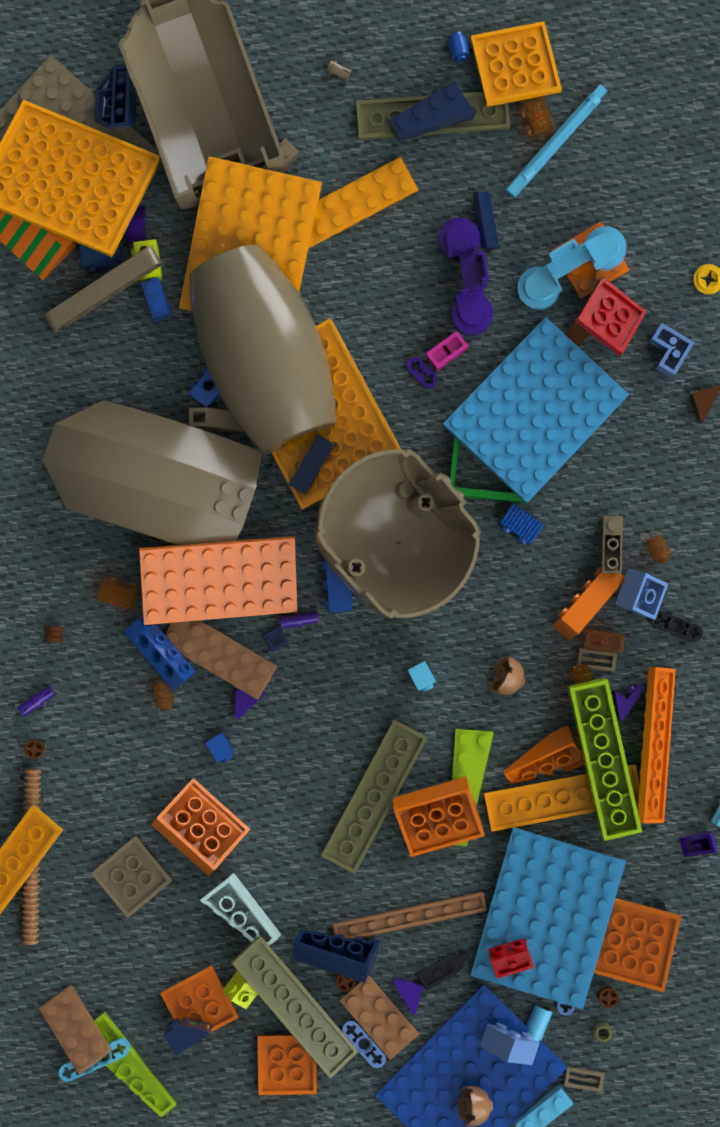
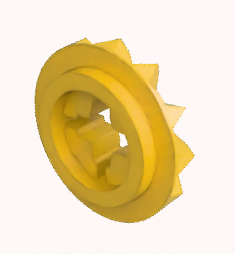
M712 264L700 266L693 276L694 285L697 290L705 295L718 292L720 290V269ZM709 272H711V279H713L714 282H710L709 285L706 287V281L702 278L707 277Z

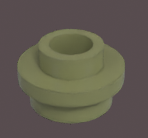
M598 1023L593 1028V1036L598 1042H607L612 1037V1029L607 1023ZM601 1029L606 1030L604 1036L599 1035Z

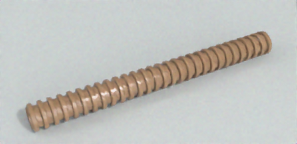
M39 769L24 770V773H26V776H24L26 780L23 784L25 785L23 789L25 791V794H23V797H25V800H23V803H25V806H23L25 810L24 816L31 806L35 805L41 809L39 803H41V800H39V797H41V794H39V791H41V788H39V785H41V782H39L41 770ZM38 865L26 879L24 885H22L24 889L22 891L24 895L22 897V901H24L22 907H24L22 913H24L22 925L24 926L21 929L23 931L21 943L24 945L39 943L37 939L39 937L37 933L39 931L37 927L39 925V921H37L39 919V915H37L39 913V909H37L39 903L37 901L39 900L38 894H40L38 888H40V885H38V882H40V879H38L40 867Z

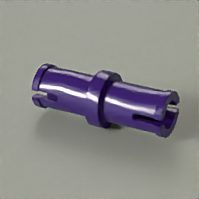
M317 611L304 614L298 612L296 615L279 617L281 629L294 626L300 628L302 625L319 623Z
M48 685L36 695H31L29 700L17 708L22 713V716L26 717L37 707L41 708L44 702L56 694Z

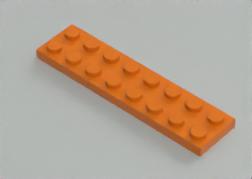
M649 667V672L647 673L648 685L645 695V725L642 734V764L639 773L640 788L638 790L639 803L637 808L640 823H664L676 669Z

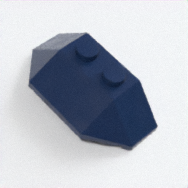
M126 65L112 67L109 74L96 89L94 120L110 130L131 127L136 124L137 92Z

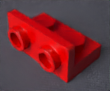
M525 938L489 949L490 961L497 979L535 968Z

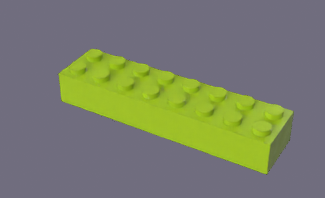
M601 678L567 686L601 838L606 841L641 833V824L608 679Z

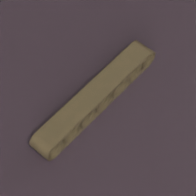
M152 246L145 248L48 311L44 316L53 332L56 333L58 329L71 325L160 267L162 262Z

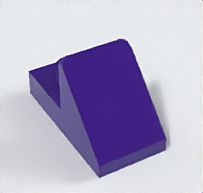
M631 685L625 693L627 698L613 691L616 713L620 720L625 718L645 688L641 685Z

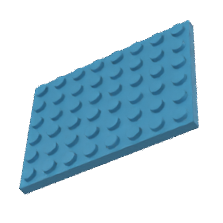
M545 317L442 426L527 504L629 394Z
M513 827L470 976L583 1009L626 860ZM525 938L535 968L497 979L490 961L489 949Z

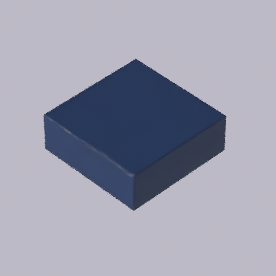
M279 626L263 635L272 652L289 642Z

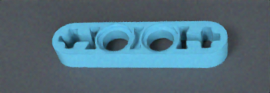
M119 1038L108 1043L112 1050L119 1046L118 1043L121 1046L125 1045L126 1048L123 1052L121 1050L114 1053L115 1057H113V1052L111 1051L108 1054V1060H99L82 1074H78L74 1070L71 1076L69 1074L65 1075L66 1067L68 1070L74 1068L71 1061L66 1062L59 1069L60 1078L63 1081L69 1082L123 1058L130 1051L129 1041L125 1038Z

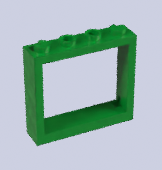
M454 437L450 469V484L454 489H458L466 498L525 503L515 493L455 487L459 441Z

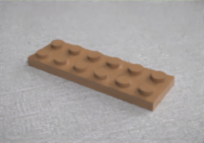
M200 620L171 623L165 633V636L183 656L257 700L278 667Z

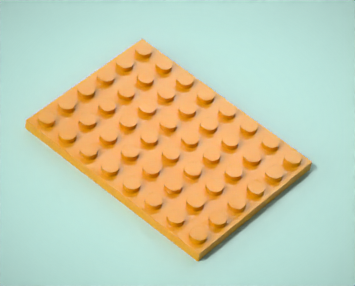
M23 100L0 142V211L112 257L162 159L161 156Z
M209 156L179 308L192 311L190 273L197 266L221 253L247 245L261 246L275 260L299 292L323 182Z
M331 318L317 325V329L330 366L334 398L336 399L337 424L320 432L314 430L283 444L284 448L272 453L289 484L318 435L336 445L306 495L290 486L302 510L321 501L334 480L351 464L376 452L401 449Z

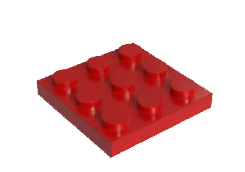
M602 277L597 282L574 322L620 356L623 354L647 311Z

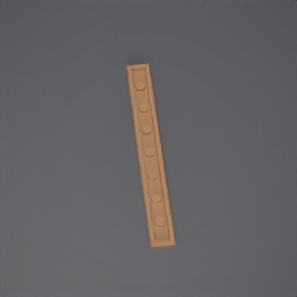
M482 891L332 923L335 936L339 934L344 935L343 938L355 939V937L363 938L487 911L484 892Z

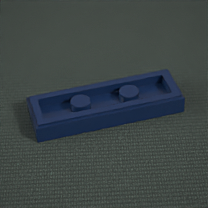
M474 192L472 194L482 249H498L499 243L490 192Z
M318 435L288 485L306 495L336 445Z

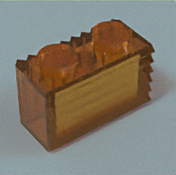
M544 96L521 101L519 114L521 119L525 118L527 123L525 131L528 137L531 136L534 141L555 133L556 129Z
M108 576L107 579L102 578L96 600L135 611L141 589L137 588V584L126 581V584L118 583V578Z
M584 629L582 647L583 649L622 653L625 634Z

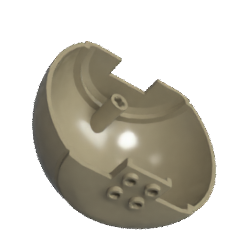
M392 449L376 452L351 464L329 487L319 508L316 522L315 541L330 568L362 602L377 613L388 618L420 616L436 610L447 603L460 591L468 580L479 551L480 538L478 536L481 533L477 523L463 508V505L466 504V501L463 499L464 495L458 489H454L447 475L442 473L434 474L421 457L409 449L406 451ZM415 513H417L420 516H423V518L417 517Z

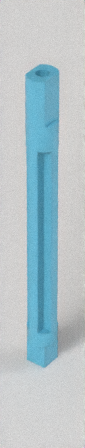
M600 84L594 92L588 95L505 189L514 199L601 102V98L607 93V89Z

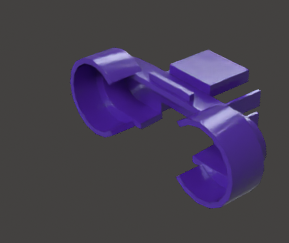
M454 218L448 220L442 226L438 235V247L441 254L448 260H451L454 256H459L465 289L460 290V294L454 296L455 302L451 309V322L459 333L465 336H477L489 328L493 318V308L490 301L484 296L483 288L487 287L486 285L489 282L484 251L477 252L480 244V233L476 225L465 218Z

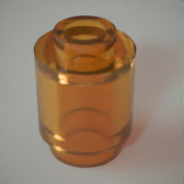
M661 534L647 540L649 544L647 547L654 562L659 561L660 564L671 560L669 556L672 555V552Z
M166 682L153 685L154 690L152 693L156 708H161V711L171 709L172 704L175 703L172 689Z

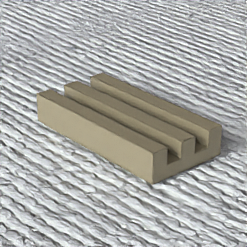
M579 648L576 667L615 672L617 653ZM582 653H591L613 657L612 660H607L600 658L582 656ZM585 660L601 662L612 665L610 668L603 666L581 664V661Z
M567 1066L563 1086L602 1093L604 1072ZM576 1072L600 1076V1079L570 1075L569 1073ZM574 1079L598 1083L599 1086L595 1087L568 1082V1080Z

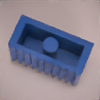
M156 277L141 282L140 285L152 319L158 322L172 317L159 278Z
M513 503L498 523L501 525L500 529L509 535L512 532L517 536L516 540L523 545L527 543L531 545L544 524Z

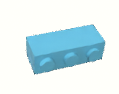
M558 1084L525 1110L515 1120V1126L545 1127L571 1107L573 1102L561 1085Z

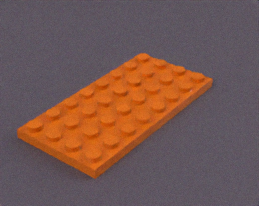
M294 536L139 548L144 625L297 612Z

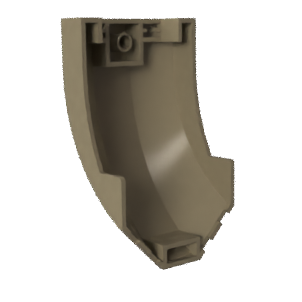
M142 0L140 3L141 7L137 14H134L128 25L127 33L119 42V47L129 76L138 93L174 197L180 209L199 207L209 156L281 173L289 170L229 3L222 0L221 2L218 0Z
M102 400L54 424L42 461L67 510L174 545H188L237 540L256 489L262 451L168 418Z

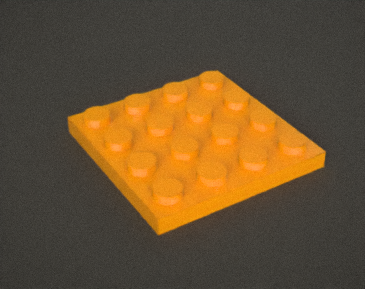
M544 21L470 36L487 107L561 93L562 88Z

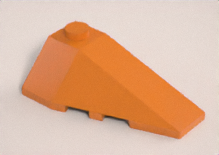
M569 725L559 728L503 771L504 775L511 784L533 780L536 778L537 773L550 776L553 775L552 770L564 768V772L572 771L584 765L580 744Z

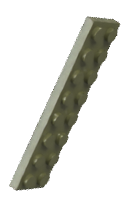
M483 92L463 93L475 112L474 120L458 123V125L448 126L423 135L510 129L509 105L505 103L487 107ZM429 96L356 101L359 140L396 138L389 127V120Z
M395 719L393 720L323 850L322 857L353 874L356 873L393 804V798L398 795L428 737Z
M260 935L230 962L328 1078L331 1079L359 1052Z

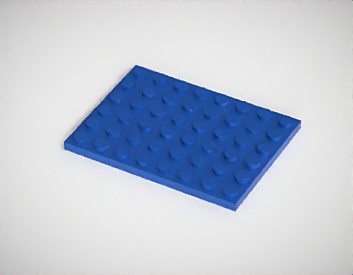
M483 983L381 1087L375 1096L406 1127H467L463 1125L465 1121L460 1120L458 1097H462L463 1092H460V1089L463 1086H476L484 1089L488 1094L489 1099L492 1100L493 1109L483 1124L469 1127H510L568 1067L541 1040H539L540 1044L532 1065L506 1062L481 1048L480 1044L487 1024L496 1025V1023L507 1026L508 1031L512 1030L520 1034L522 1032L528 1033L529 1031L528 1027Z

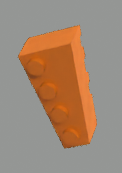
M600 566L594 572L596 577L592 581L589 579L582 586L584 590L580 595L577 593L570 600L572 604L568 608L564 607L558 614L559 618L552 627L568 641L577 636L623 583L625 578L623 575L602 573V566Z

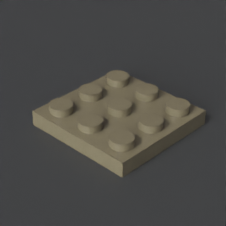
M137 835L91 873L127 918L173 881Z

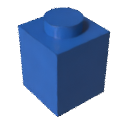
M223 732L206 742L217 763L221 760L225 763L233 758L232 753L235 751Z

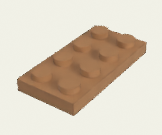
M370 975L365 983L359 982L339 1000L390 1060L419 1035V1032Z
M70 985L39 1008L78 1074H82L112 1051L73 986Z

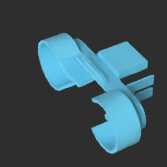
M602 226L594 229L581 245L578 246L575 239H572L550 252L549 258L551 263L544 267L530 268L521 275L517 290L521 301L526 307L533 310L550 308L557 301L559 293L563 291L557 279L589 260L593 263L596 271L598 269L600 271H609L617 268L623 262L626 255L624 236L617 229Z

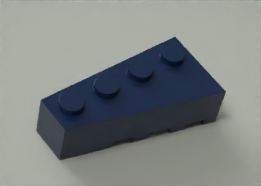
M456 81L390 119L389 127L398 142H402L431 131L435 132L441 128L474 120L475 112Z
M300 930L293 945L292 959L365 983L377 958L380 940L373 939L372 942L364 941L362 937L349 939L343 938L344 935L336 934V936H326V933Z

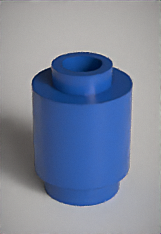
M462 32L450 34L447 43L451 59L456 60V62L467 60L470 53L466 37L463 36Z

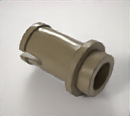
M331 60L327 68L330 75L334 74L345 81L348 80L352 72L351 69L338 64L336 60L335 62Z

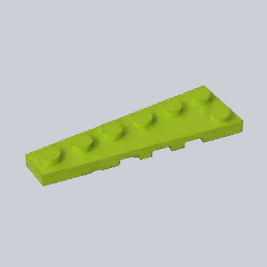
M455 729L452 780L467 776L477 806L494 732ZM468 841L456 844V846H467Z
M106 1012L94 1020L107 1043L119 1038L126 1039ZM118 1043L119 1046L116 1049L112 1050L113 1057H115L114 1053L116 1051L121 1050L123 1052V1050L126 1048L125 1045L121 1046L120 1043ZM130 1044V1051L126 1056L105 1065V1067L107 1066L117 1078L127 1084L129 1089L136 1095H139L151 1109L162 1117L175 1107L177 1102ZM107 1054L105 1057H103L101 1060H102V1061L108 1060V1057H109L108 1054Z

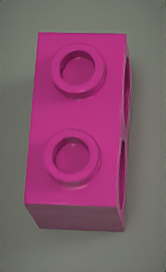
M456 331L428 351L425 357L437 372L467 351L468 345L458 331Z

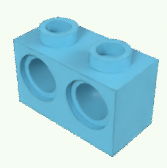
M425 661L407 670L418 691L426 692L434 687L433 683L436 681Z

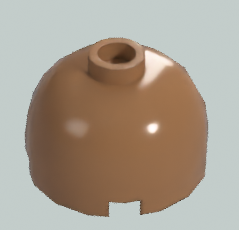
M507 655L505 659L501 657L495 664L493 672H497L493 682L489 681V687L492 692L501 695L515 693L525 683L522 665Z
M463 1086L460 1089V1092H463L462 1097H458L460 1120H464L465 1123L463 1125L467 1127L481 1125L488 1119L493 1109L492 1100L489 1099L484 1089L480 1087Z

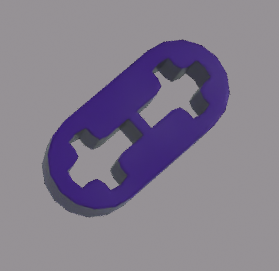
M413 357L407 362L408 372L422 387L426 389L433 388L437 382L435 373L420 358ZM411 362H419V369L422 372L419 373L416 369L411 370ZM423 373L427 377H433L432 384L424 383L425 378L422 376Z

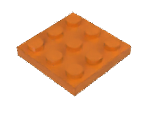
M599 222L572 239H575L579 246L586 241L588 235L594 229L602 227L603 224ZM589 260L565 275L581 300L591 294L602 277L612 282L629 272L630 269L623 260L615 269L609 271H600L598 269L596 271L593 263Z
M213 965L206 967L160 993L173 1019L178 1017L180 1020L186 1017L211 1023L213 1026L211 1032L239 1018L232 1001L222 991L224 986Z
M292 1034L257 1036L258 1095L317 1094V1064Z

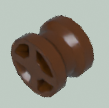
M45 626L46 636L44 641L63 642L62 632L64 627Z
M31 740L25 745V754L30 759H38L45 754L46 746L40 740Z
M337 974V988L344 992L350 991L355 985V980Z
M603 987L598 992V1000L602 1006L613 1008L618 1003V994L612 987Z

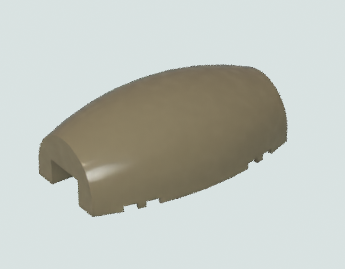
M247 245L221 253L197 266L190 273V298L199 346L208 372L220 397L251 441L263 454L269 455L284 448L283 444L314 430L320 432L336 425L334 386L327 354L319 331L299 292L275 260L261 246Z

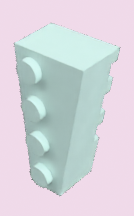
M234 873L200 899L203 904L208 905L213 909V912L229 922L228 924L238 929L251 942L260 935L268 945H271L281 935Z

